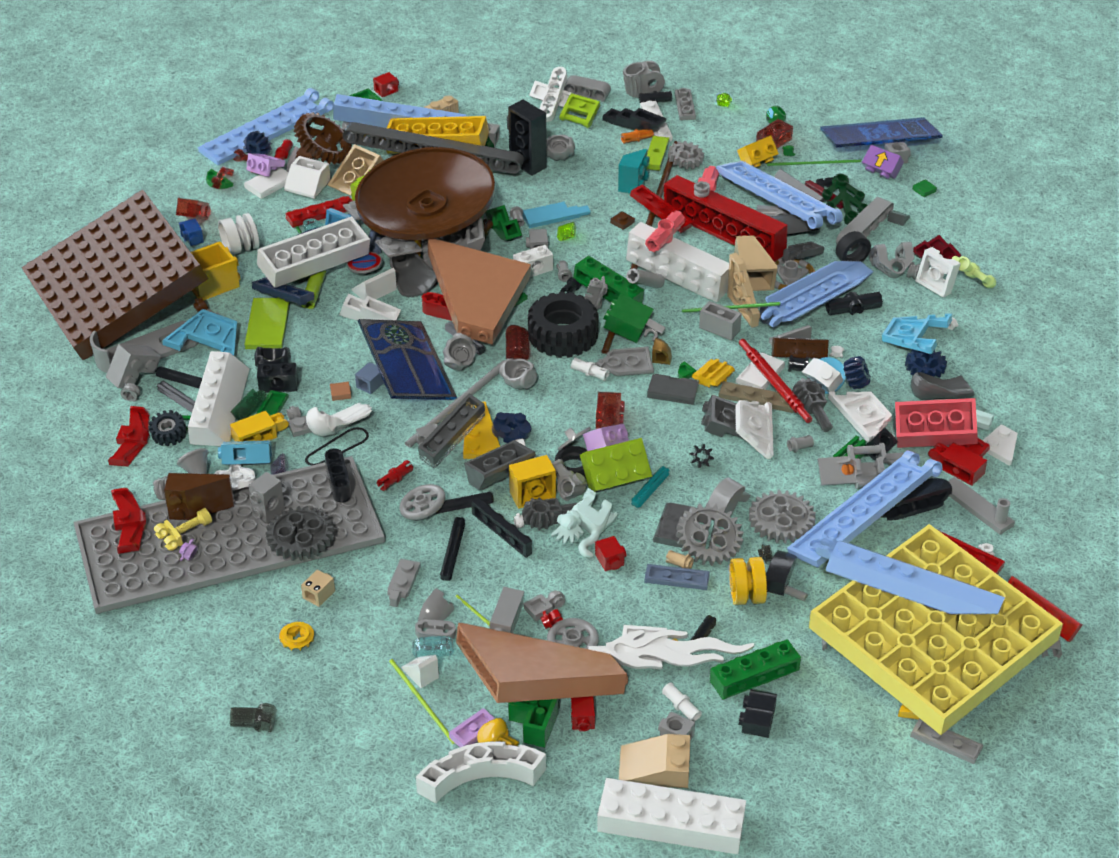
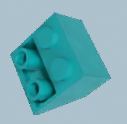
M648 149L623 155L618 168V192L630 194L631 190L642 184L645 185V180L647 181L649 178V171L647 170L650 157L647 156Z

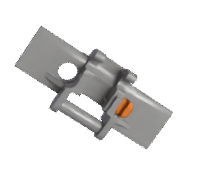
M884 443L859 447L848 445V456L817 459L821 486L854 484L856 489H862L884 471V463L892 465L904 453L886 454ZM879 453L875 462L861 463V459L855 458V455Z

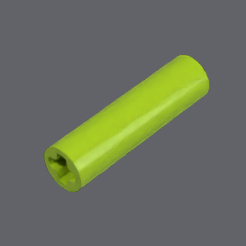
M326 270L310 275L305 290L314 292V300L307 302L306 305H301L303 308L313 309L315 307Z

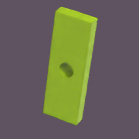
M652 137L647 154L650 157L647 169L658 171L661 169L669 144L668 137Z

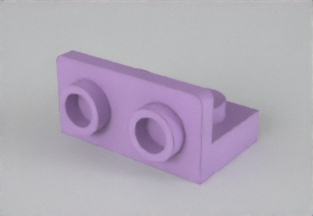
M248 153L247 170L260 175L270 176L271 169L276 170L277 167H284L285 160L265 154Z

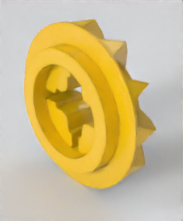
M292 622L281 629L279 639L284 648L289 647L291 651L294 648H298L301 651L302 647H309L310 642L314 641V630L307 623ZM300 632L301 637H298L297 640H294L293 637H296L297 634H299Z

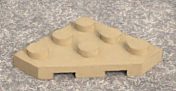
M732 253L729 257L727 296L734 305L756 304L745 261L737 253ZM758 307L738 309L752 328L758 326L760 319Z

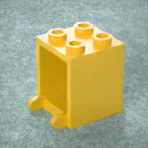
M220 241L191 252L209 278L191 290L198 299L202 297L203 300L240 287L239 280L241 278L237 271V266H239L238 260L235 256H232L228 247H225Z

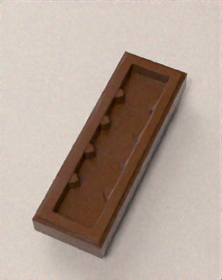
M773 337L771 356L790 357V355H793V357L825 358L828 357L829 340Z

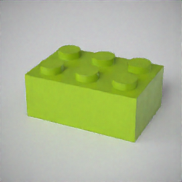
M642 438L580 454L588 488L594 492L652 477Z

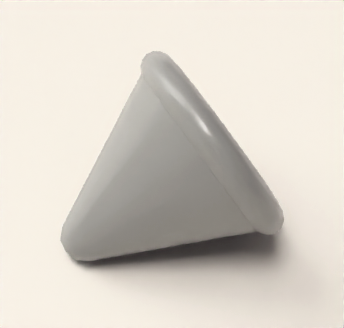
M205 448L192 450L181 456L177 461V465L191 474H207V457L209 452Z

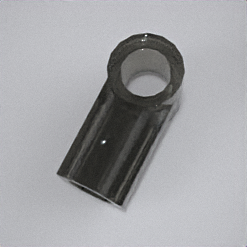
M269 703L259 704L257 708L233 707L230 711V727L254 728L257 732L263 730L270 733L274 728L277 708Z

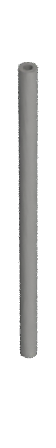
M505 360L500 362L426 425H438L469 393L474 395L497 376L500 366ZM416 433L405 442L406 446L411 448L417 443Z

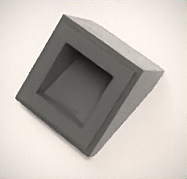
M895 210L889 211L887 221L904 226L910 215Z

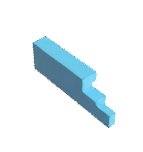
M565 202L523 210V219L529 228L580 218V216L589 215L590 209L588 205L567 207Z

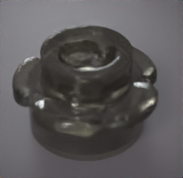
M762 544V548L758 549L759 557H762L765 564H767L773 558L770 545L764 546Z

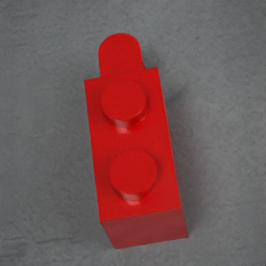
M954 442L949 447L942 443H937L928 452L931 459L942 463L943 471L971 486L985 474L987 460Z

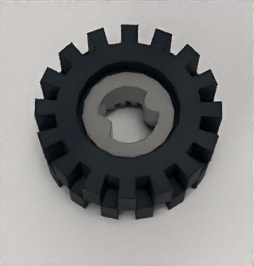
M164 410L163 414L157 413V417H152V421L149 422V431L156 444L159 443V445L163 446L165 443L166 446H169L172 443L174 446L176 441L180 443L182 442L181 438L184 439L186 437L187 430L184 419L177 411L173 413V410H169V413Z

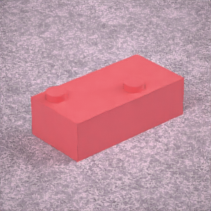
M975 398L895 402L897 448L935 446L937 443L947 446L953 442L958 445L978 444Z

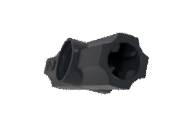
M849 292L843 298L829 300L825 303L828 315L847 312L853 315L855 313L861 314L865 309L882 307L883 301L880 292L858 295L856 292Z

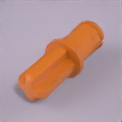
M635 129L633 132L621 133V141L623 144L634 141L640 142L642 139L653 137L654 132L653 129L639 131Z

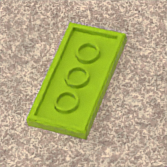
M253 298L244 344L245 349H256L257 347L283 348L290 301H284L282 298Z

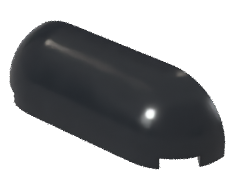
M927 479L882 515L881 518H887V521L899 520L943 506L944 501L952 494V486L945 479Z

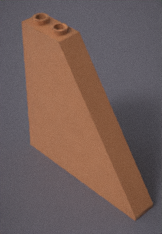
M434 238L428 239V256L456 332L465 334L471 339L493 345L530 279L531 264Z
M458 623L456 643L497 703L624 694L625 685L628 684L627 673L611 654Z

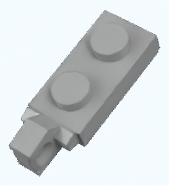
M400 559L387 591V595H390L389 606L398 607L401 598L409 596L421 567L420 562Z

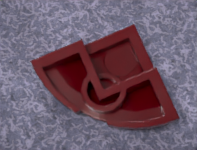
M940 234L928 242L924 240L913 248L914 255L921 259L923 258L924 251L931 247L940 251L943 258L961 257L957 249L951 243L948 244Z

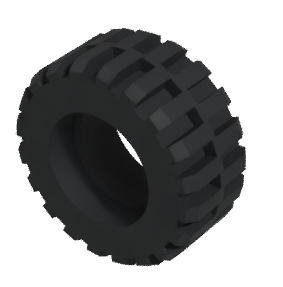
M559 292L558 294L550 293L548 296L544 295L539 300H536L528 311L529 341L539 352H545L548 356L556 355V358L567 356L569 358L575 354L577 356L581 355L583 351L587 352L593 347L598 339L597 309L589 299H585L582 295L577 296L572 292H569V294Z

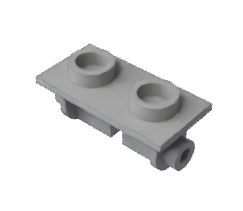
M602 276L601 281L598 278L590 280L587 288V293L589 294L584 296L585 299H589L594 304L596 309L601 308L602 296L607 293L608 285L605 284L604 276Z

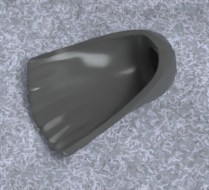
M417 253L390 257V267L395 269L396 286L402 296L413 298L423 295L436 283L437 278L434 269L428 266Z
M916 372L911 379L913 394L922 400L968 398L975 395V392L962 375L951 379H940L925 373Z

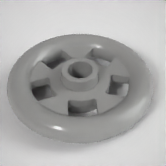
M434 484L418 486L403 497L399 506L400 513L409 520L427 518L442 507L446 497L445 492L440 486ZM437 496V499L432 501V497Z
M567 618L558 621L549 629L547 641L575 647L585 643L587 646L584 649H588L589 646L598 645L599 636L595 627L589 622L578 618ZM587 631L589 636L583 637L581 632ZM556 635H562V640H555Z

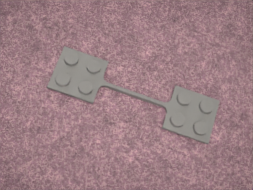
M355 201L343 204V207L355 220H361ZM387 236L380 240H375V243L388 257L422 252V249L414 240L396 239Z

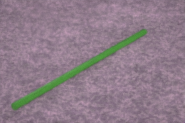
M861 159L767 163V166L861 162Z
M781 302L730 305L724 307H727L729 309L779 306L781 305ZM702 308L682 309V312H699Z

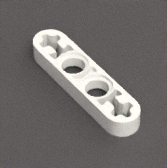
M557 67L552 71L540 107L547 114L546 122L554 119L568 78L564 67ZM553 86H560L559 89L552 90ZM549 99H555L553 103H547Z

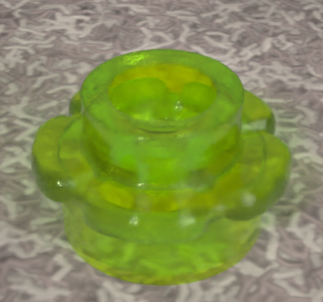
M727 93L717 95L716 101L718 106L728 107L732 102V97Z

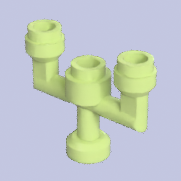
M952 257V259L961 263L959 270L964 272L965 275L970 278L977 277L986 288L995 287L996 279L992 275L982 273L980 267L971 262L967 257Z

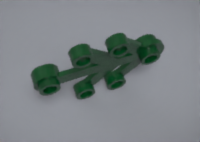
M838 173L833 177L832 185L828 189H824L821 196L824 200H830L833 192L839 189V194L831 201H828L826 205L835 209L842 201L845 211L844 222L848 225L868 205L862 203L865 198L864 192L851 186L845 174ZM850 203L857 207V212L852 210Z

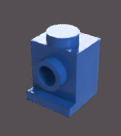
M196 218L179 222L180 234L184 241H188L190 246L204 243L202 229Z

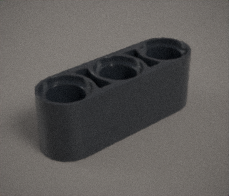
M332 448L325 452L326 472L332 496L336 502H347L351 498V488L345 460L341 450Z

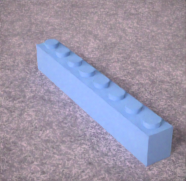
M340 94L336 95L333 109V120L356 122L387 128L391 118L465 117L467 115Z

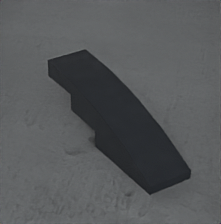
M611 108L602 118L603 121L616 126L644 130L658 129L667 119L641 108H638L636 111L627 108L618 111Z

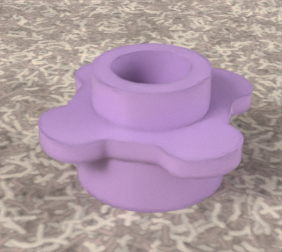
M191 539L189 543L185 542L180 548L179 553L182 554L180 561L183 562L184 559L190 561L196 554L198 546L193 544L194 539Z

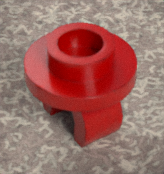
M558 609L551 611L549 614L545 610L543 611L544 616L540 617L545 629L552 628L555 623L563 620Z

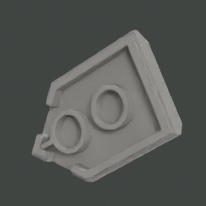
M649 347L611 349L606 357L599 359L595 363L599 367L609 369L610 373L616 376L654 373Z

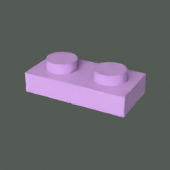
M483 708L449 731V738L459 747L475 744L481 726L495 718Z

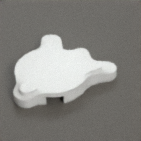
M231 464L228 470H218L214 473L229 474L232 490L249 487V484L256 480L254 471L250 468L241 467V464Z

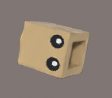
M316 570L301 584L303 599L320 607L335 592L334 578L327 573Z

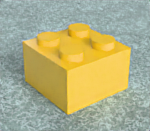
M547 455L509 465L510 495L518 509L523 508L525 502L530 501L531 498L535 500L539 497L542 500L556 498V470Z

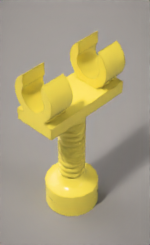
M203 508L197 511L195 518L176 528L168 520L157 524L154 527L155 535L159 539L165 538V547L169 551H173L178 546L183 545L181 533L199 524L206 526L212 523V518L208 510Z

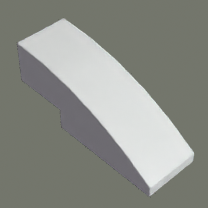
M348 294L340 315L354 320H397L401 310L369 296L363 300Z

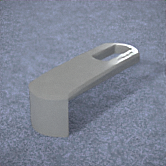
M180 321L121 344L150 346L162 359L192 348L198 342L187 339L180 351L160 343L187 322ZM93 331L90 336V344L95 363L101 371L107 373L118 345L108 349H101L97 332Z

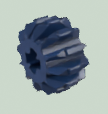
M257 130L252 133L250 132L243 141V148L249 154L268 155L272 150L270 147L272 143L268 141L269 137H265L264 132L260 133Z
M854 356L844 362L845 376L850 387L861 389L870 384V370L865 359L861 356Z

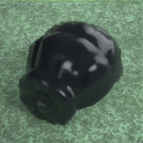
M257 347L254 354L255 366L258 367V364L290 363V349L288 347L275 349Z

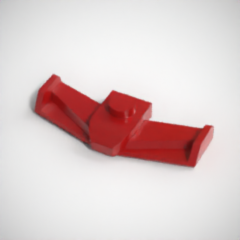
M130 406L129 426L121 425L116 441L117 444L122 445L108 459L109 465L128 467L148 443L150 438V414L144 407Z
M128 488L111 490L112 498L119 509L113 511L115 531L122 530L117 546L118 554L139 551L146 525L145 512L140 509L133 493Z

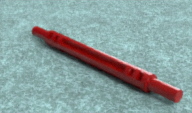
M741 339L739 345L745 350L746 356L793 411L799 413L806 423H810L813 418L805 410L804 404L755 348H752L745 339Z

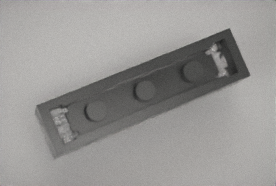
M469 393L418 446L419 458L435 469L485 416V404Z

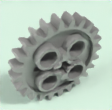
M780 490L777 491V494L770 491L769 495L762 493V498L756 497V502L752 501V505L749 508V521L751 522L750 526L755 527L754 532H760V537L768 536L767 541L774 538L776 543L779 540H783L784 544H786L787 540L790 539L794 543L795 538L799 539L815 526L816 512L813 511L814 506H809L810 501H803L804 496L797 498L796 492L789 495L788 490L784 494Z
M706 503L705 508L698 504L697 510L691 506L689 512L685 511L684 515L680 517L676 528L678 530L676 537L679 538L678 545H683L682 552L688 550L689 555L695 556L694 562L701 559L702 565H705L706 561H709L711 566H713L715 561L721 565L723 559L729 562L730 558H734L736 553L739 552L740 545L743 542L742 536L744 532L740 531L742 525L736 524L737 517H730L731 511L728 513L724 512L725 507L719 510L717 509V504L713 508H710L709 503ZM711 520H714V525L711 532V540L709 542L708 547L709 549H706L705 546L709 534L708 530L711 524Z

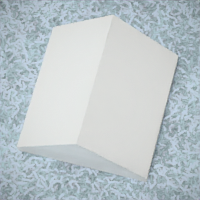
M392 268L372 277L351 290L363 300L367 296L378 299L397 290L395 269Z

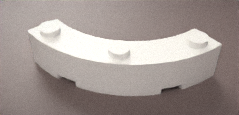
M482 742L466 745L450 751L449 755L440 760L435 759L416 776L417 793L437 803L455 787L471 780L486 777L511 778L534 786L546 771V754L525 745L517 747L506 745L505 742Z

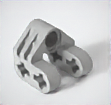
M901 242L895 250V259L888 261L885 244L874 245L869 254L871 265L890 278H898L914 260L912 243ZM892 266H897L899 272L894 271Z

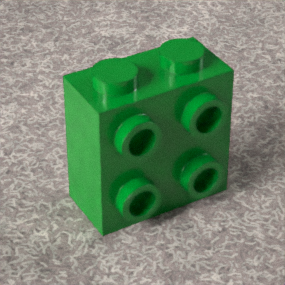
M620 294L617 300L613 299L610 308L606 311L603 318L606 322L603 328L637 343L654 309Z

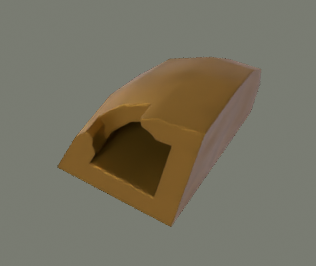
M655 338L652 349V363L670 365L672 359L671 348L662 339Z

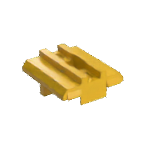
M710 359L692 375V378L699 380V384L710 388V385L718 386L723 381L727 382V378L735 369L733 366L727 365L725 361L722 363L719 362V359Z

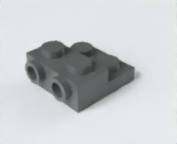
M712 395L708 401L704 402L702 412L705 413L701 421V425L705 426L704 431L723 437L726 432L742 438L736 432L735 405L737 403Z

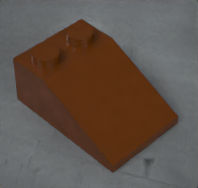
M168 473L164 493L169 520H191L197 516V511L206 508L212 514L232 508L235 505L229 474Z

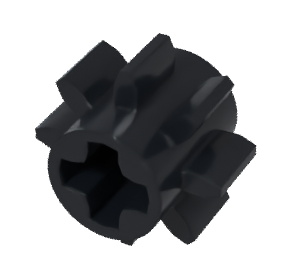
M702 444L701 448L694 445L695 451L689 453V455L693 456V460L690 463L697 462L698 468H701L702 463L708 467V460L714 459V457L710 456V452L713 449H705V444ZM701 451H703V454L706 455V458L700 461V458L697 457V453H701Z

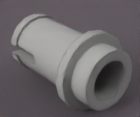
M518 206L513 207L510 210V216L513 220L517 219L519 227L523 226L522 208Z
M559 261V264L557 263L556 265L558 278L563 282H567L572 277V272L568 269L566 261Z
M810 435L799 438L791 437L787 441L789 451L798 452L799 449L813 447L814 445L813 438Z

